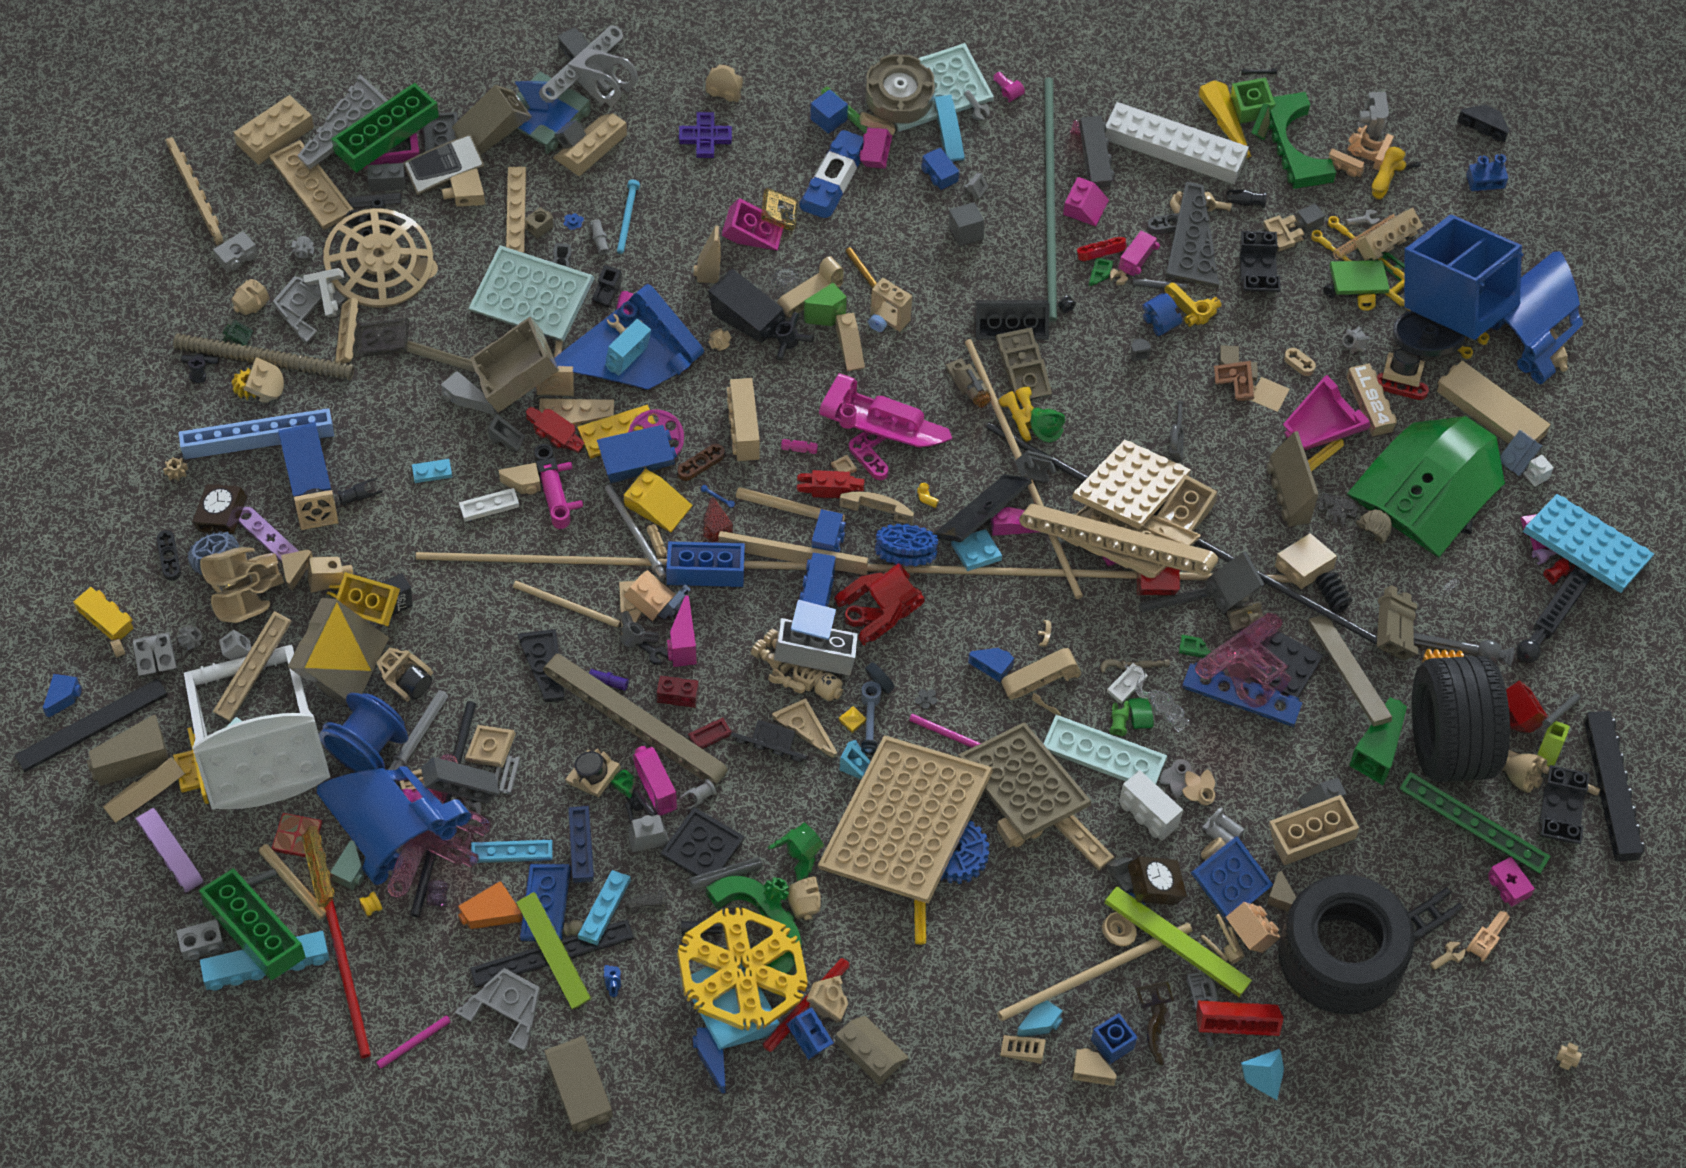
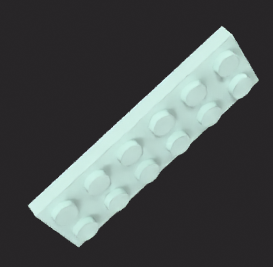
M1055 715L1044 741L1045 747L1051 754L1123 781H1127L1141 770L1156 784L1167 758L1165 754L1059 715Z

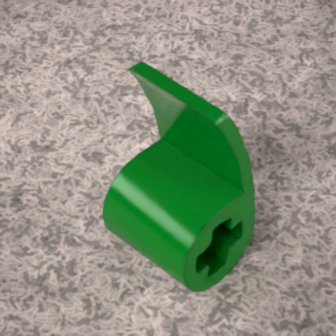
M1129 698L1133 730L1153 728V713L1148 698Z

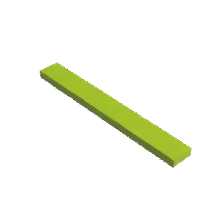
M1116 887L1105 900L1106 905L1239 998L1252 981L1250 978L1151 909L1137 902L1135 898L1119 887Z

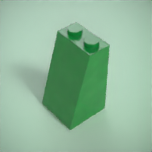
M1389 697L1385 703L1386 708L1392 715V721L1374 727L1371 724L1355 747L1349 764L1350 767L1381 785L1385 784L1390 772L1407 706L1400 700L1393 699L1392 697Z

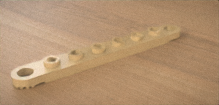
M173 137L166 139L167 147H170L168 149L211 235L214 236L213 239L216 245L224 243L218 228L219 222L215 215L212 216L211 213L213 211L210 203L205 202L206 196L203 190H199L198 187L200 185L197 178L192 177L193 170L190 164L186 165L187 159L184 152L180 153Z

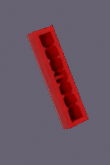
M1214 1001L1197 1002L1196 1018L1199 1032L1280 1036L1284 1018L1278 1005Z

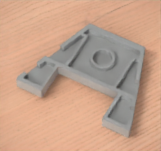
M294 276L273 300V306L305 344H308L317 334L316 329L303 321L322 301L320 285H307L304 283L303 278ZM337 290L333 293V298L340 307L347 298Z
M504 968L486 983L482 990L469 998L466 1004L459 1007L455 1013L473 1022L482 1006L486 1005L517 1022L518 1025L508 1043L525 1052L541 989Z

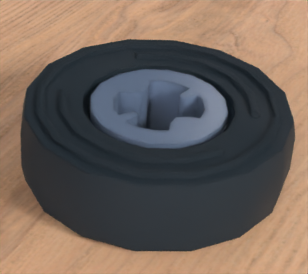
M872 662L865 668L870 678L877 682L885 693L888 694L895 688L890 678L875 663Z

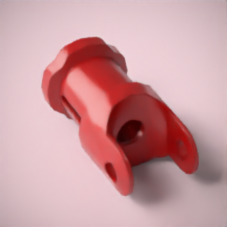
M1563 557L1555 562L1553 567L1547 568L1543 575L1551 584H1555L1560 577L1571 573L1575 565L1569 566V560Z

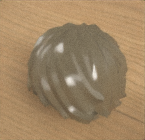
M1381 510L1369 511L1360 516V521H1356V524L1361 529L1374 533L1376 536L1375 541H1379V544L1386 542L1392 529L1390 517Z

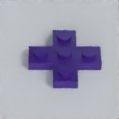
M697 112V126H679V144H697V158H714V144H732V126H714V112Z

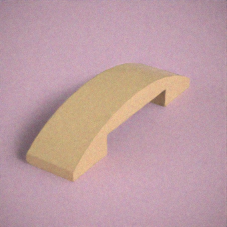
M849 492L840 496V507L858 511L859 506L862 505L894 514V521L909 525L913 524L914 513L905 505L890 497L870 492Z

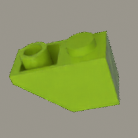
M1555 721L1546 729L1537 755L1547 760L1546 766H1555L1570 726Z

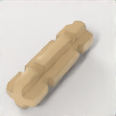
M649 525L647 532L656 551L657 558H665L667 551L658 532L657 525Z

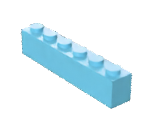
M323 931L296 937L302 943L306 958L289 970H302L305 966L312 964L319 966L324 964L325 961L330 960ZM244 950L200 960L203 981L207 990H219L224 985H240L245 980H260L266 976Z

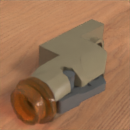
M962 358L946 364V370L963 395L967 394L978 407H984L991 401L989 390L971 364L966 365Z

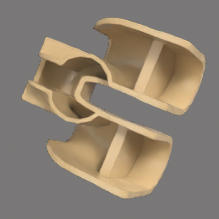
M241 547L201 558V572L205 580L211 585L224 586L245 578L247 575H251L252 582L233 590H224L212 595V608L220 621L238 623L261 614L269 608L270 601H261L257 593H263L269 588L284 583L282 574L278 570V560L275 553L264 554L247 560L246 552H255V549Z

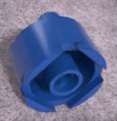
M1161 293L1142 305L1145 311L1143 318L1147 324L1152 323L1154 326L1153 330L1157 336L1163 335L1182 324L1181 314H1177L1175 311L1177 305L1167 293Z

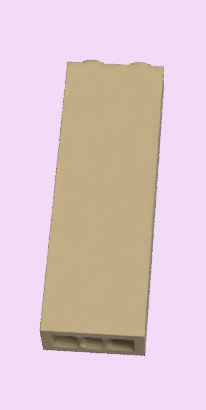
M1463 360L1458 365H1453L1447 376L1443 375L1437 383L1439 385L1437 389L1439 394L1508 444L1519 430H1522L1536 442H1539L1547 434L1551 425Z

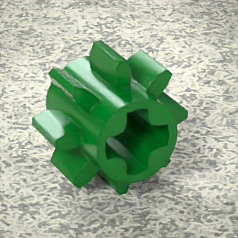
M773 877L771 881L767 880L764 885L765 891L763 894L770 902L780 903L782 899L786 900L789 894L787 892L789 886H787L783 879Z

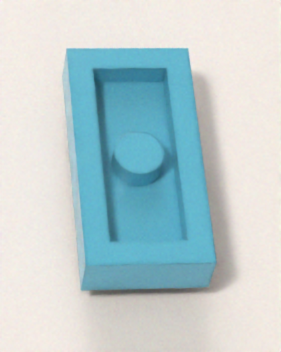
M449 459L412 465L415 483L452 477Z

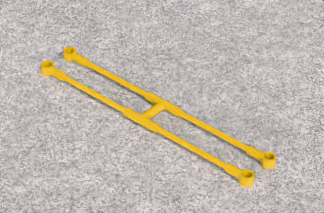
M1336 216L1329 217L1327 223L1329 227L1337 229L1350 239L1355 238L1346 227L1339 223V219ZM1320 230L1312 232L1311 239L1313 241L1319 242L1325 248L1334 252L1336 248L1322 236ZM1346 256L1342 257L1344 261H1351ZM1379 257L1378 260H1382L1384 265L1402 279L1388 293L1384 294L1404 307V299L1398 296L1397 293L1404 288L1405 273L1392 266L1382 257ZM1484 332L1477 338L1478 342L1482 345L1487 344L1489 335ZM1462 346L1458 349L1463 358L1470 359L1472 357L1473 350L1470 347Z

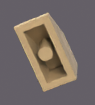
M536 463L499 470L500 482L510 488H514L519 493L531 495L541 491Z
M1088 1048L1077 1049L1072 1080L1114 1086L1116 1074L1100 1054Z

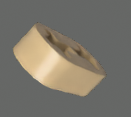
M1296 348L1286 350L1284 360L1288 365L1304 376H1310L1314 373L1316 364L1311 358Z

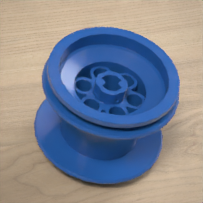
M349 693L346 696V702L352 714L343 725L333 722L324 723L323 730L319 733L320 741L331 755L354 772L379 768L385 769L384 761L379 753L388 741L398 744H404L408 741L404 721L392 707L381 699L367 693Z

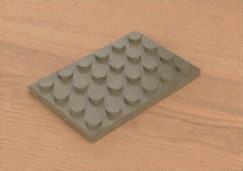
M1025 722L958 755L959 758L992 767L993 773L984 792L1023 839L1091 806V800Z

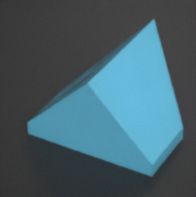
M856 740L848 742L841 755L840 771L862 780L871 761L861 751V747Z
M1277 1049L1242 1062L1245 1081L1277 1100L1284 1072L1281 1050Z

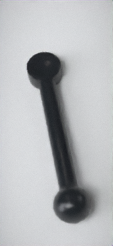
M1243 68L1241 73L1243 75L1247 73L1277 74V69L1247 70Z

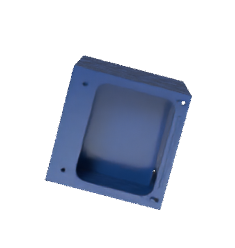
M1450 214L1405 248L1404 307L1475 340L1520 305L1522 256H1524L1522 245Z

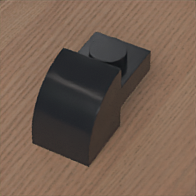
M604 265L597 280L598 286L592 297V302L610 307L621 285V270Z

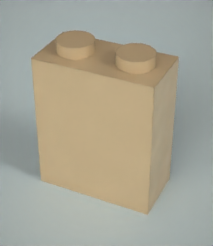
M1308 534L1279 552L1275 567L1279 572L1287 576L1292 583L1303 589L1314 582L1319 575L1334 569L1337 555L1312 534Z

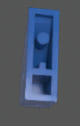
M707 1027L697 1028V1035L693 1036V1047L698 1048V1056L720 1092L725 1093L723 1049L719 1050Z

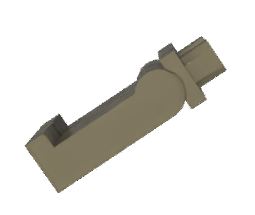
M1391 585L1384 589V596L1378 598L1380 607L1377 648L1389 654L1391 653V655L1401 660H1407L1418 654V647L1414 646L1413 621L1416 615L1414 610L1417 609V604L1411 601V594L1403 592L1398 595L1397 587Z

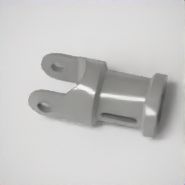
M706 779L705 783L699 787L691 788L680 796L679 799L689 794L695 800V805L688 808L687 811L703 803V800L708 796L717 794L714 785L709 779Z

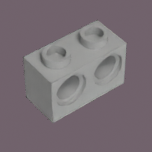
M217 919L176 930L184 960H196L200 955L207 953L213 955L219 953L221 949H225ZM210 937H216L212 941H207ZM195 942L193 946L187 947L189 943Z

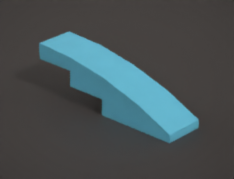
M952 95L934 97V103L944 152L952 162L964 160L963 145Z

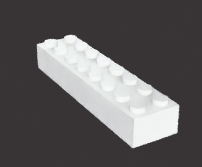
M1119 102L1116 103L1106 124L1105 138H1108L1109 142L1232 184L1236 183L1247 158L1248 146Z

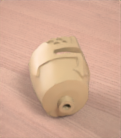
M249 279L236 289L237 292L231 301L234 305L233 310L246 316L252 312L256 313L267 304L270 298L262 284L254 279Z
M816 876L791 884L787 890L789 893L787 896L788 903L796 919L804 918V921L812 919L813 915L820 912L821 896L820 892H818Z

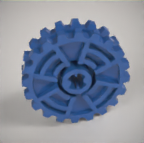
M896 524V526L887 525V528L882 527L881 530L877 531L875 551L877 555H880L881 559H886V562H894L895 565L899 563L904 566H918L919 564L926 565V563H931L932 560L936 559L937 535H933L932 531H927L924 527L919 528L917 525Z
M973 821L967 824L940 879L941 881L945 878L947 883L956 881L957 884H962V880L970 882L972 876L977 878L980 875L979 870L984 871L985 863L988 862L989 842H986V834H981L982 828L980 826L975 827Z

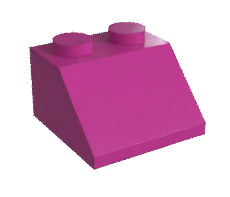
M1077 177L1065 201L1063 215L1097 226L1109 199L1094 182Z

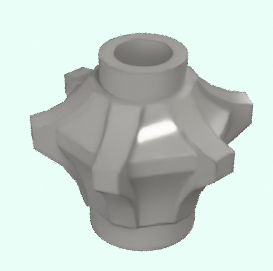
M1358 326L1356 330H1346L1342 343L1349 349L1350 354L1353 355L1356 351L1365 352L1366 341L1370 338L1362 332V327Z

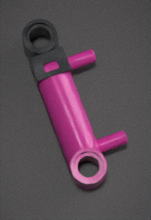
M540 444L534 450L539 478L543 486L552 524L558 529H564L570 524L569 510L583 508L581 500L571 503L566 502L558 473L572 469V463L567 462L557 465L552 447L548 444Z

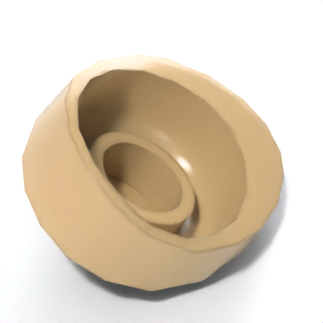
M1118 912L1110 914L1103 921V934L1111 943L1117 946H1128L1135 941L1137 931L1134 923ZM1117 926L1121 928V933H1118Z

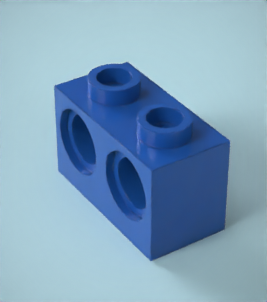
M812 1007L787 1023L788 1028L808 1060L834 1043Z

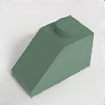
M352 840L349 841L330 872L332 881L351 890H354L356 885L359 886L364 879L355 842Z

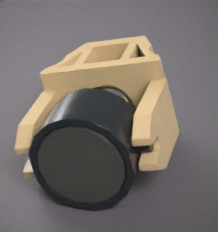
M389 648L376 662L387 686L407 702L411 698L413 700L420 698L431 685V675L434 672L409 651ZM411 665H415L414 667H412L411 669H409V670L407 671V669H408ZM405 673V675L402 677V679H401V681H400V685H399V687H398L397 684H396V682H397V681L399 680V678Z

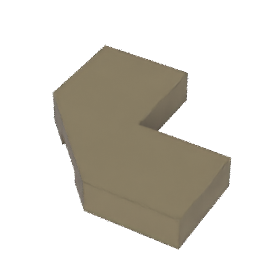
M1220 346L1221 365L1244 362L1239 361V346ZM1251 362L1253 380L1257 381V362Z

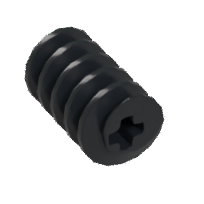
M1326 572L1319 575L1315 582L1319 590L1322 591L1321 593L1325 597L1329 608L1332 609V612L1339 614L1346 610L1353 600L1351 597H1348V591H1344L1346 587L1341 585L1342 580L1337 579L1339 574L1336 572Z

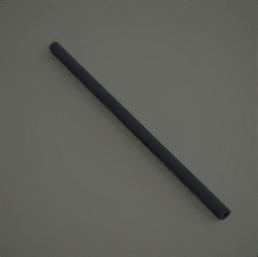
M467 701L451 762L461 764L476 703L473 701ZM443 792L440 802L445 804L451 801L452 795ZM433 832L410 912L411 917L420 918L441 838Z

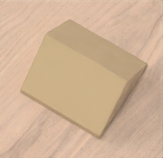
M310 550L281 555L286 582L290 590L295 588L308 569L309 558L313 557Z

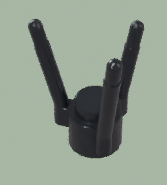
M633 790L630 798L626 796L627 803L625 807L628 811L630 825L634 820L632 809L639 811L644 808L650 816L657 815L639 790Z

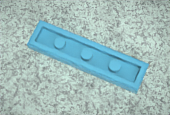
M552 840L471 843V863L553 860Z

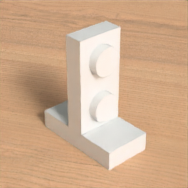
M336 268L303 275L304 283L307 285L320 284L325 315L329 318L336 317L338 305L333 298L335 289L330 281L344 278L343 271Z

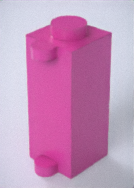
M1141 230L1121 256L1118 269L1133 277L1136 274H1140L1142 265L1154 249L1158 250L1160 244L1156 242L1157 238Z

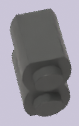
M556 243L553 249V263L570 268V244Z

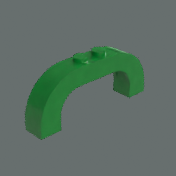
M730 876L719 879L706 887V895L717 910L736 900L750 902L758 909L762 916L786 925V928H790L791 930L786 936L788 938L797 936L795 943L800 941L801 946L800 933L794 923L793 916L789 911L785 912L781 901L780 903H774L766 898L763 894L765 891L764 885L760 882L744 876ZM787 951L766 965L788 975H792L796 970L794 956L790 951Z

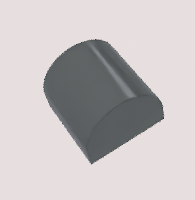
M1140 338L1133 341L1130 352L1132 361L1149 359L1151 347L1147 340Z

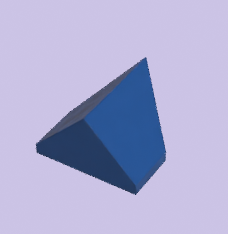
M514 81L529 105L530 110L548 112L549 103H546L545 100L543 101V98H540L541 96L539 95L540 89L547 82ZM546 91V94L551 96V92Z

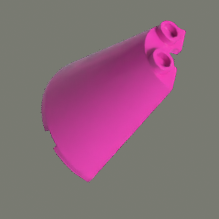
M1328 375L1318 383L1283 424L1286 429L1284 432L1286 438L1293 432L1298 431L1304 451L1366 431L1371 427L1367 417L1360 410L1355 412L1341 397L1338 386Z

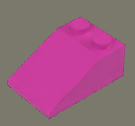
M738 198L729 207L721 236L737 244L777 251L785 223L770 217L767 212Z
M689 596L684 597L671 628L670 639L667 640L668 660L673 661V667L697 664Z

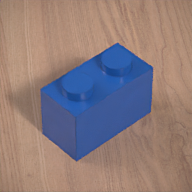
M941 147L923 155L921 168L925 174H929L933 185H937L942 190L959 181V170Z

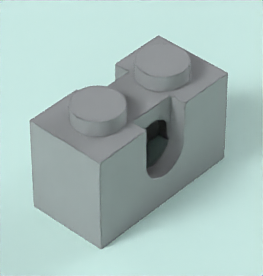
M243 231L213 249L216 261L228 273L232 270H237L242 262L246 260L251 261L258 255L255 243Z

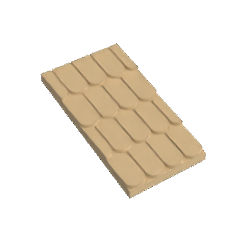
M1087 505L1075 514L1193 546L1201 536L1196 532L1155 515H1152L1140 529H1137ZM1061 538L1076 547L1081 546L1098 556H1104L1127 569L1131 568L1148 578H1155L1168 567Z

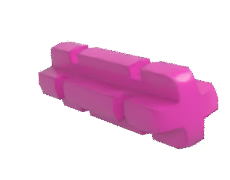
M783 439L781 449L788 451L792 449L791 451L804 453L809 451V453L816 454L818 444L812 442L807 444L808 442L797 440L790 442L789 439Z

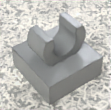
M976 173L973 178L969 179L970 182L964 186L975 198H980L989 187L982 173Z

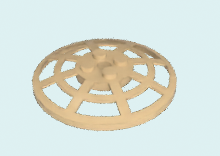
M373 208L355 212L341 220L333 228L324 247L325 271L331 270L330 263L341 260V264L350 279L345 286L338 279L330 281L333 283L334 288L347 299L351 297L358 299V304L384 308L405 302L415 296L425 286L433 267V251L428 236L414 220L393 210ZM378 213L393 215L404 219L406 222L399 226L389 221L379 220ZM371 214V221L361 223L353 229L344 225L353 218ZM379 225L391 227L395 231L390 236L380 233ZM372 226L373 234L363 237L357 233L362 228ZM414 226L419 231L427 249L416 248L412 237L407 232L409 228ZM339 230L346 234L341 244L340 253L329 255L331 241L335 233ZM403 235L408 241L410 248H400L396 240ZM350 238L359 242L357 251L346 252ZM381 251L384 255L382 257H376L374 256V252ZM400 255H411L410 264L407 269H404L399 264ZM417 256H427L426 270L418 282L411 273L415 267ZM357 258L360 267L355 273L349 267L346 259ZM393 270L400 274L396 279L385 282V274ZM365 272L377 275L378 282L367 281L361 277ZM405 279L413 286L412 289L400 296L386 298V288L396 286ZM356 283H359L365 287L378 289L379 299L365 298L354 294L350 290Z

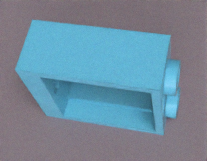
M636 319L609 345L605 361L607 369L618 376L624 372L647 349L651 329L639 319Z

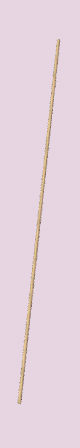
M416 552V560L652 566L648 558ZM657 559L662 562L663 566H667V559ZM744 561V568L806 570L807 564L797 562ZM868 564V572H887L895 565ZM902 565L909 573L1066 577L1063 569L979 567L967 571L965 567ZM1071 569L1075 577L1137 579V571ZM1180 572V580L1206 581L1213 573L1201 576L1189 572ZM1267 575L1280 583H1292L1285 575Z

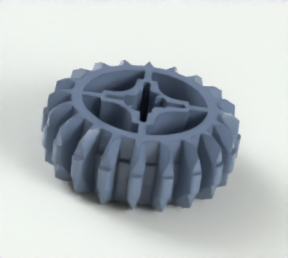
M213 532V534H207L206 537H201L199 541L194 542L195 545L191 546L188 552V561L195 572L203 575L200 568L201 558L214 553L220 554L227 550L239 548V544L235 537L228 532Z

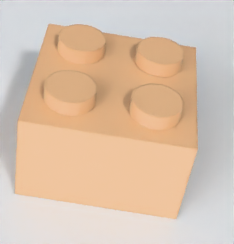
M1243 902L1226 916V919L1249 950L1262 953L1280 939V935L1277 933L1279 931L1278 927L1272 921H1268L1265 917L1267 913L1260 905L1256 906L1253 903Z

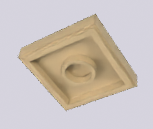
M478 725L465 760L471 763L503 768L516 733L514 730Z

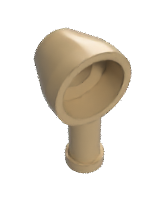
M1205 192L1206 206H1210L1207 211H1213L1216 208L1230 212L1232 203L1215 201L1211 193Z

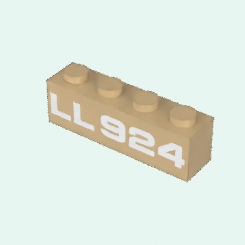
M1370 363L1349 368L1346 378L1361 412L1370 421L1371 427L1369 430L1371 435L1377 436L1393 432L1397 424L1396 416L1392 414L1390 403L1384 397L1383 387L1377 381L1376 371L1372 370Z

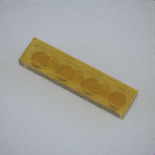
M309 826L301 838L318 907H326L334 898V889L331 885L330 872L327 869L326 855L323 852L318 827Z

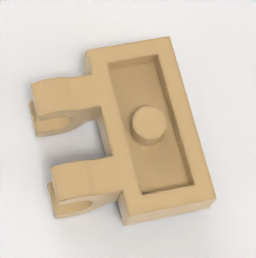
M1279 215L1265 220L1263 223L1267 232H1277L1278 252L1294 247L1296 242L1303 241L1302 236L1304 232L1302 229H1297L1293 232L1288 230L1296 227L1294 223L1297 220L1294 215L1284 219Z

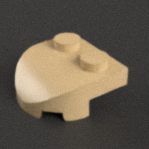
M718 65L717 68L712 67L706 79V93L714 97L725 98L727 101L739 102L743 79L741 76L738 77L734 73L735 70L729 66Z
M256 357L244 390L259 396L260 402L268 403L271 400H277L283 392V375L278 367Z

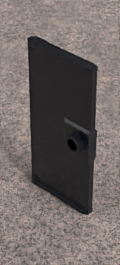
M1003 474L952 519L936 530L933 535H937V539L963 542L964 539L989 518H993L1009 501L1032 483L1031 479Z

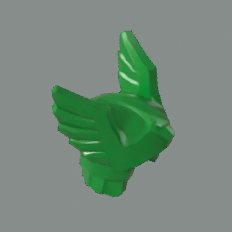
M803 822L799 827L790 830L781 839L768 846L769 849H773L786 844L788 855L799 860L794 868L797 882L808 877L815 861L814 856L824 847V843L816 832Z

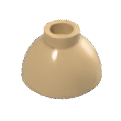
M1216 838L1203 849L1201 858L1204 860L1208 859L1225 845L1224 840Z

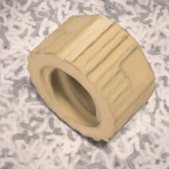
M120 639L110 642L116 658L125 655Z

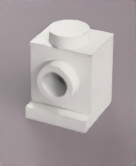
M1540 455L1530 461L1527 471L1523 474L1536 487L1550 478L1554 467L1543 455Z

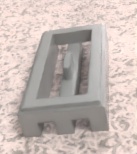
M508 755L505 760L506 765L500 788L498 789L499 793L511 795L520 757L512 758V756ZM511 762H513L514 766L512 769L508 789L506 790L504 788ZM497 767L495 772L497 785L502 767Z

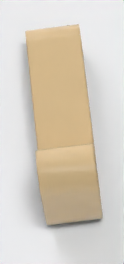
M831 256L826 257L820 264L818 274L779 298L777 304L784 309V314L791 318L793 312L799 313L804 310V300L832 283L840 287L843 283V268Z
M1063 648L1007 675L1001 680V683L1008 698L1012 700L1061 677H1064L1066 681L1073 677L1078 678L1081 675V671L1070 649Z

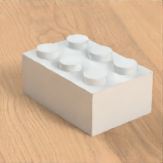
M1141 770L1123 784L1119 800L1121 807L1127 812L1130 811L1140 825L1144 824L1154 838L1158 837L1163 841L1179 827L1183 809Z

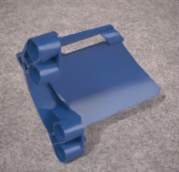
M1561 251L1552 252L1521 277L1520 305L1491 327L1494 330H1498L1508 323L1525 345L1521 358L1517 360V366L1525 373L1530 371L1532 379L1538 384L1544 383L1555 374L1556 370L1550 357L1583 325L1582 318H1580L1578 312L1580 302L1575 282ZM1569 315L1571 327L1555 340L1550 330Z
M406 766L399 767L396 770L379 768L355 772L317 785L318 796L366 857L363 871L375 885L382 884L387 880L389 870L393 871L401 866L403 858L396 850L403 844L427 830L432 831L444 841L449 840L456 834V827L465 825L471 818L470 812L460 800L455 799L442 804ZM409 779L422 798L410 802L394 781Z

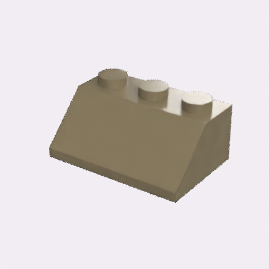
M866 1016L851 1020L836 1034L835 1043L878 1085H881L909 1059Z

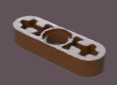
M712 444L678 466V477L683 481H689L717 464L725 456L724 447L720 444ZM698 460H704L706 461V464L703 466H699L696 464V462ZM684 469H685V471H688V470H689V474L683 473V470H684Z

